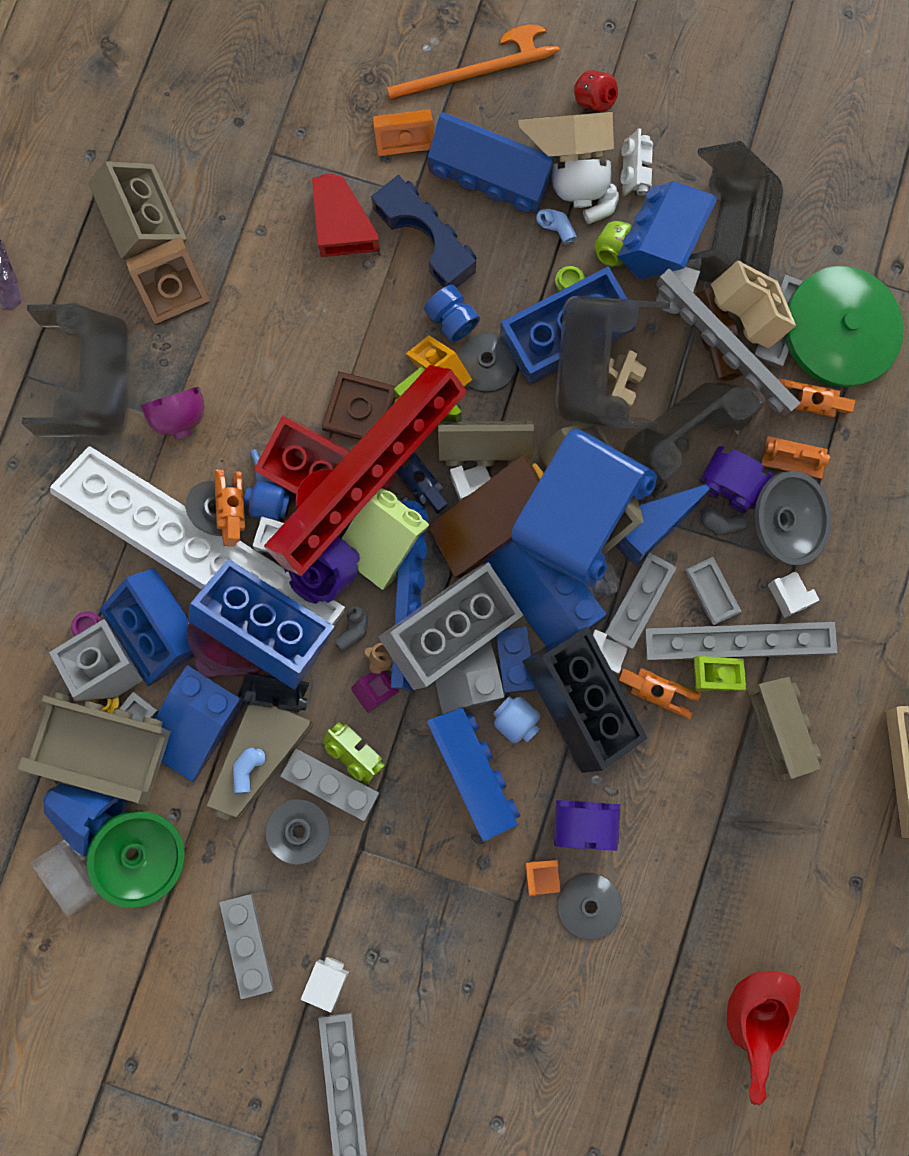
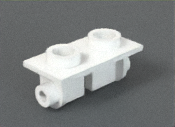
M639 128L626 138L622 144L621 153L624 156L623 170L620 181L623 184L622 196H626L632 190H637V195L644 196L652 188V169L643 167L642 164H652L653 142L650 140V136L641 135V129Z

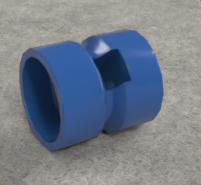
M448 285L439 290L424 306V311L435 324H441L440 331L450 343H455L464 338L480 321V316L470 304H463L465 298L454 285Z

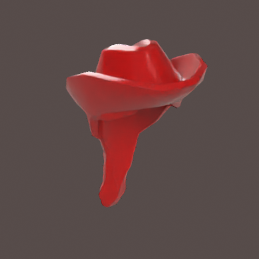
M778 971L755 972L738 982L727 1004V1027L734 1044L747 1051L751 1073V1086L748 1091L750 1102L753 1105L757 1104L759 1106L767 1099L766 1081L769 1077L771 1057L784 1044L799 1009L801 985L794 976Z

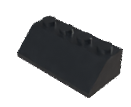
M589 626L543 647L522 661L581 773L604 770L647 739Z

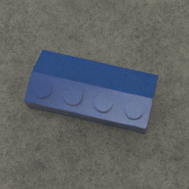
M441 112L428 154V167L435 176L441 179H452L465 189L479 190L486 193L492 200H503L513 204L521 212L527 213L530 211L537 214L551 184L554 157L547 156L543 152Z
M514 541L483 562L484 564L489 562L525 619L546 646L584 627L589 626L592 629L603 621L607 615L582 582L576 579L573 580L572 577L531 557Z
M229 558L192 600L188 619L190 623L294 690L314 665L335 627Z
M462 707L428 720V726L482 841L484 842L517 826L516 818L520 817V813L513 799L507 801L502 792V789L507 786L500 771L496 770L493 772L488 760L493 757L486 742L479 743L474 733L479 727L472 712L465 714Z

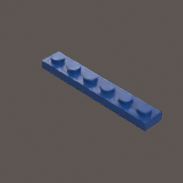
M402 501V504L418 512L422 519L428 523L429 518L426 507L415 501ZM425 532L418 537L398 569L395 625L422 606L421 590L425 585V576L422 572L423 559L427 554V547L424 541ZM393 660L391 688L402 691H415Z

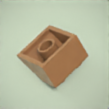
M181 236L126 259L129 273L154 324L210 301Z

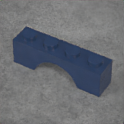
M397 175L371 196L373 210L391 230L411 227L424 232L434 244V251L429 260L430 274L443 288L448 285H454L456 288L476 273L477 257L469 246L465 245L463 247L456 239L457 234L454 229L447 223L443 225L437 218V211L429 202L424 203L418 197L419 192L410 181L405 182L400 175Z

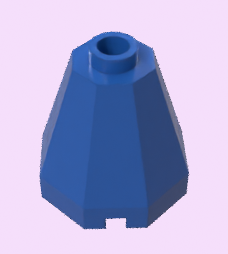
M66 784L52 787L47 791L43 799L45 815L69 846L82 856H87L89 845L96 832L113 817L125 813L127 801L124 799Z

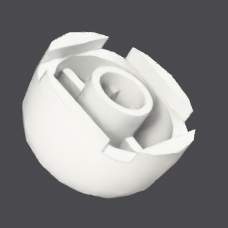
M598 159L565 162V168L558 169L557 163L553 164L551 173L553 188L563 200L574 202V208L591 207L592 201L601 198L610 186L611 161L606 160L604 166H600Z

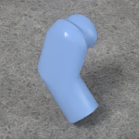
M542 209L538 212L536 217L538 224L543 228L557 231L564 245L570 244L577 239L565 213L552 209Z
M252 747L248 748L235 761L233 765L234 793L251 792L249 773L255 766H262L264 764L265 753L263 750Z

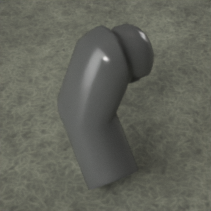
M712 505L705 506L701 510L702 523L717 535H725L746 529V521L743 514L727 518Z
M353 606L348 609L347 631L334 639L342 652L363 639L366 635L368 616L366 611L362 610L359 606Z

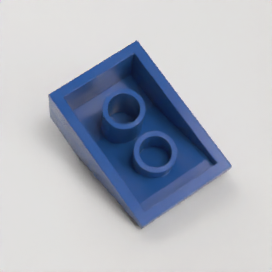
M705 484L639 505L644 522L615 545V547L637 566L649 552L701 503L710 488Z
M187 665L169 691L156 717V720L163 722L162 728L171 731L162 763L194 782L246 702Z

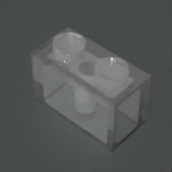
M61 840L33 861L31 865L63 912L69 917L77 915L101 896L96 892L88 878L86 860L84 859L86 856H82L74 851L66 840Z

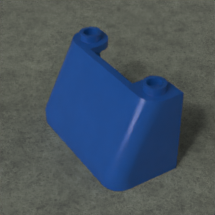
M576 428L572 429L564 438L512 529V539L531 557L593 588L596 582L602 579L607 570L605 556L601 551L632 497L640 500L645 496H649L655 488L658 476L653 470L590 434Z

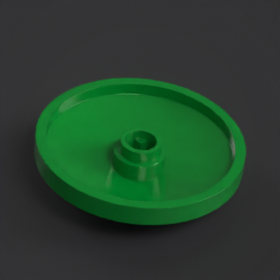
M848 266L825 268L804 280L789 298L787 305L796 326L785 335L786 344L796 363L813 379L833 387H857L881 376L896 360L904 335L901 310L891 291L872 274Z

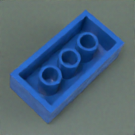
M608 266L501 321L500 335L528 385L634 331L639 317Z

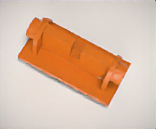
M767 436L761 464L764 467L787 472L798 471L811 477L822 479L824 467H827L830 455L827 454L828 449Z

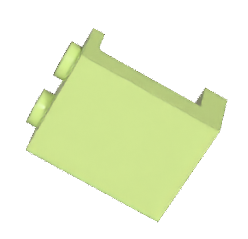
M381 488L354 517L342 539L359 553L358 571L383 590L397 579L399 567L418 537L427 530L429 524L422 519L418 512L409 509L397 500L393 493Z

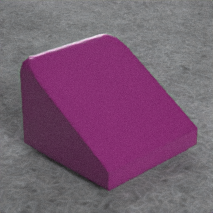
M381 671L380 674L371 672L360 678L351 687L352 692L367 713L375 710L399 693L398 689L391 688V678L386 671Z

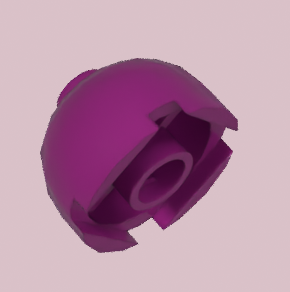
M199 386L140 405L148 425L155 432L162 435L173 434L175 439L193 434L191 428L201 422L205 409Z

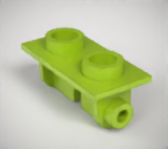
M338 722L332 730L329 729L322 743L325 745V749L330 756L340 759L347 766L348 772L354 779L362 781L367 786L374 775H377L385 767L381 762L382 758L367 744L358 751L355 747L362 739L347 724L343 726Z

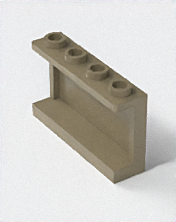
M55 692L54 698L43 695L41 702L46 703V709L29 759L21 757L17 770L148 806L171 731L161 727L163 722L145 716L143 722L133 720V713L114 708L113 714L102 711L103 705L86 700L83 706L74 704L73 697Z

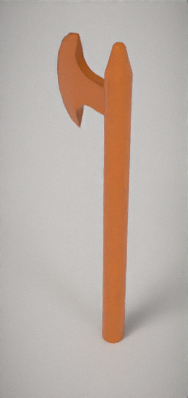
M535 24L517 26L504 33L500 38V43H515L519 46L520 53L387 87L389 99L542 60L559 52L560 48L558 46L535 48L533 39L535 36L547 32L544 27Z

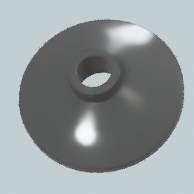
M476 335L468 339L458 353L459 359L472 378L466 385L476 391L494 392L500 390L515 375L517 364L502 337L498 335ZM489 355L493 360L490 363H484L481 358Z
M201 482L188 493L185 502L187 516L193 525L202 532L213 536H222V529H217L216 515L210 512L216 513L215 482ZM225 483V488L231 487L230 485ZM244 505V517L246 519L247 507Z
M294 799L284 802L271 813L267 821L265 833L267 844L272 853L286 863L305 864L311 862L322 854L328 844L330 825L327 816L319 806L307 800ZM300 825L305 829V834L302 838L295 837L294 829L296 826Z
M582 874L568 881L561 890L558 898V914L562 924L573 935L588 940L599 939L608 935L617 926L622 914V900L617 888L608 879L596 874ZM588 901L596 903L597 909L594 913L586 912L585 904Z

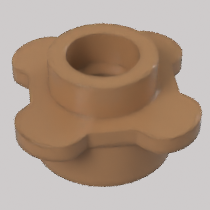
M377 643L373 648L368 647L365 649L364 656L369 659V669L371 672L380 674L381 671H392L393 659L382 643Z

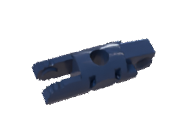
M413 452L408 457L412 463L405 468L401 465L396 473L422 505L428 502L438 514L448 505L439 493L444 488L417 454ZM422 476L424 480L418 483L414 481V477Z

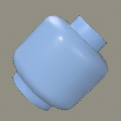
M509 696L493 713L496 717L494 720L495 728L511 743H518L522 739L528 743L540 730L536 725L540 720V713L523 697L519 696L513 699Z

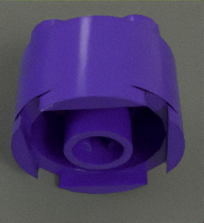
M718 446L699 479L703 485L706 484L710 488L706 495L717 499L718 495L729 500L728 506L740 513H745L746 509H755L760 491L768 480L773 477V474L770 471L766 475L761 472L764 466L753 458L734 449L731 450L730 454L722 452L724 446Z
M337 536L302 576L285 568L284 571L285 573L289 572L292 579L289 584L293 591L302 599L317 604L319 601L329 603L355 580L358 572L357 563L360 560V556L356 549L350 547L342 538Z
M556 800L554 846L618 851L620 804Z

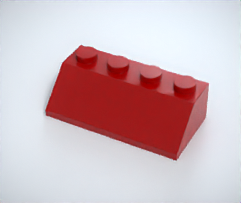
M282 415L253 471L296 494L299 485L309 474L321 469L333 470L350 450L298 421ZM393 474L381 488L389 491L397 476Z

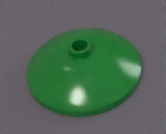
M142 810L119 814L107 821L96 832L89 845L86 856L88 878L96 892L103 899L114 905L127 908L149 905L165 896L179 879L185 859L183 841L177 829L159 814ZM129 849H136L133 857H126Z

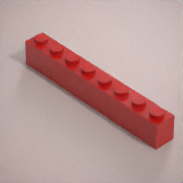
M429 365L267 541L264 548L281 567L302 576L462 399L467 391L452 369Z

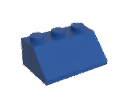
M675 181L653 186L647 192L646 200L641 210L636 214L635 222L630 232L623 240V246L618 254L619 259L639 280L664 274L668 269L672 272L684 269L717 198L713 194Z
M155 568L126 577L99 609L148 686L189 661L205 645Z

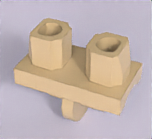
M628 350L626 355H617L615 360L608 357L604 365L596 364L592 372L599 378L596 386L604 389L598 405L604 408L614 405L623 409L630 408L633 405L636 393L625 388L627 380L635 384L639 383L647 369L635 360L637 353Z

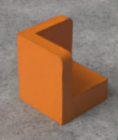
M557 859L525 862L528 896L560 892L559 862Z

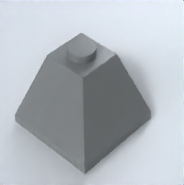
M105 619L49 652L75 701L116 698L143 681L132 660Z
M490 640L435 680L442 714L462 707L465 710L501 702L505 698Z

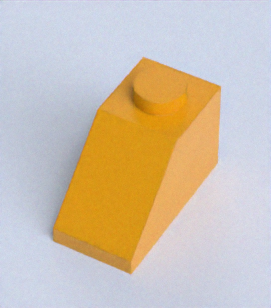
M430 335L406 353L418 369L421 366L426 369L429 365L452 369L464 387L472 380L456 352Z

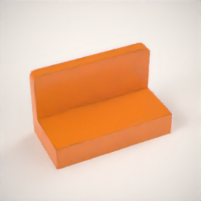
M430 109L373 116L378 156L430 150L434 137V125Z

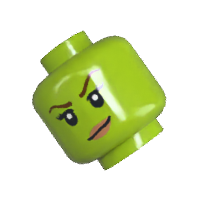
M612 221L603 228L594 245L597 257L603 264L611 267L625 265L619 259L618 254L623 246L625 236L632 228L630 224Z

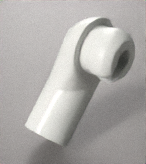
M610 183L607 192L599 198L596 206L583 210L587 224L609 217L615 212L619 193L614 184Z

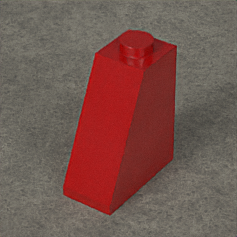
M328 173L312 178L317 241L321 257L380 252L378 234L343 176Z

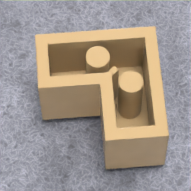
M738 260L711 284L716 296L714 300L721 310L725 312L730 311L741 318L745 328L743 330L744 335L753 344L758 343L769 349L796 326L778 281Z

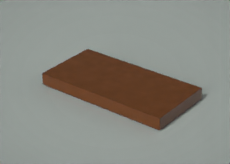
M520 456L428 526L455 578H462L513 541V526L540 481L527 456Z

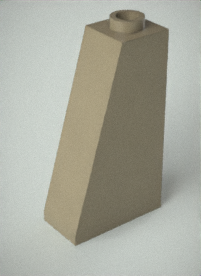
M248 705L206 805L215 809L213 815L227 821H231L233 816L242 818L291 756L295 748L298 747L309 733L314 723L288 711L277 709L275 706L269 708ZM252 747L263 750L265 753L264 764L262 766H255L249 773L251 792L234 793L233 765L235 761L248 748Z

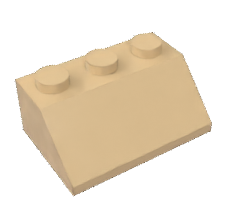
M613 112L518 120L519 127L547 156H560V162L603 157L604 150L614 149Z

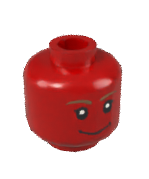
M595 70L584 72L574 86V96L577 104L585 110L598 113L611 109L618 97V86L614 76Z

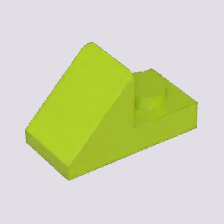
M708 656L694 657L696 692L746 690L744 659Z

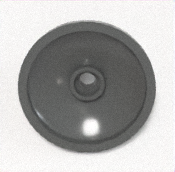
M798 471L782 472L773 476L763 486L756 502L755 525L764 549L780 563L802 565L814 560L825 548L831 531V510L825 492L811 476Z

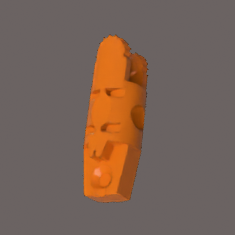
M778 378L788 390L798 391L797 400L800 404L794 410L828 417H835L836 412L850 414L854 411L855 400L839 397V390ZM812 395L817 397V404L812 402Z
M214 470L217 529H222L223 546L235 547L240 540V531L245 529L242 472L235 471L232 477V487L225 488L224 471Z
M623 668L618 678L620 682L633 687L630 694L652 702L689 720L693 712L684 706L671 703L672 697L675 692L696 701L701 696V693L664 679L643 668L640 669L639 674ZM661 685L664 689L663 693L658 696L654 695L651 692L652 687Z

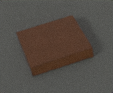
M338 371L322 424V430L361 440L393 405L395 399L394 388L397 386Z

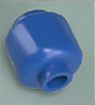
M258 480L253 488L247 487L244 505L249 506L248 513L253 519L261 520L262 517L279 521L280 518H285L287 515L291 494H287L286 488L275 482Z

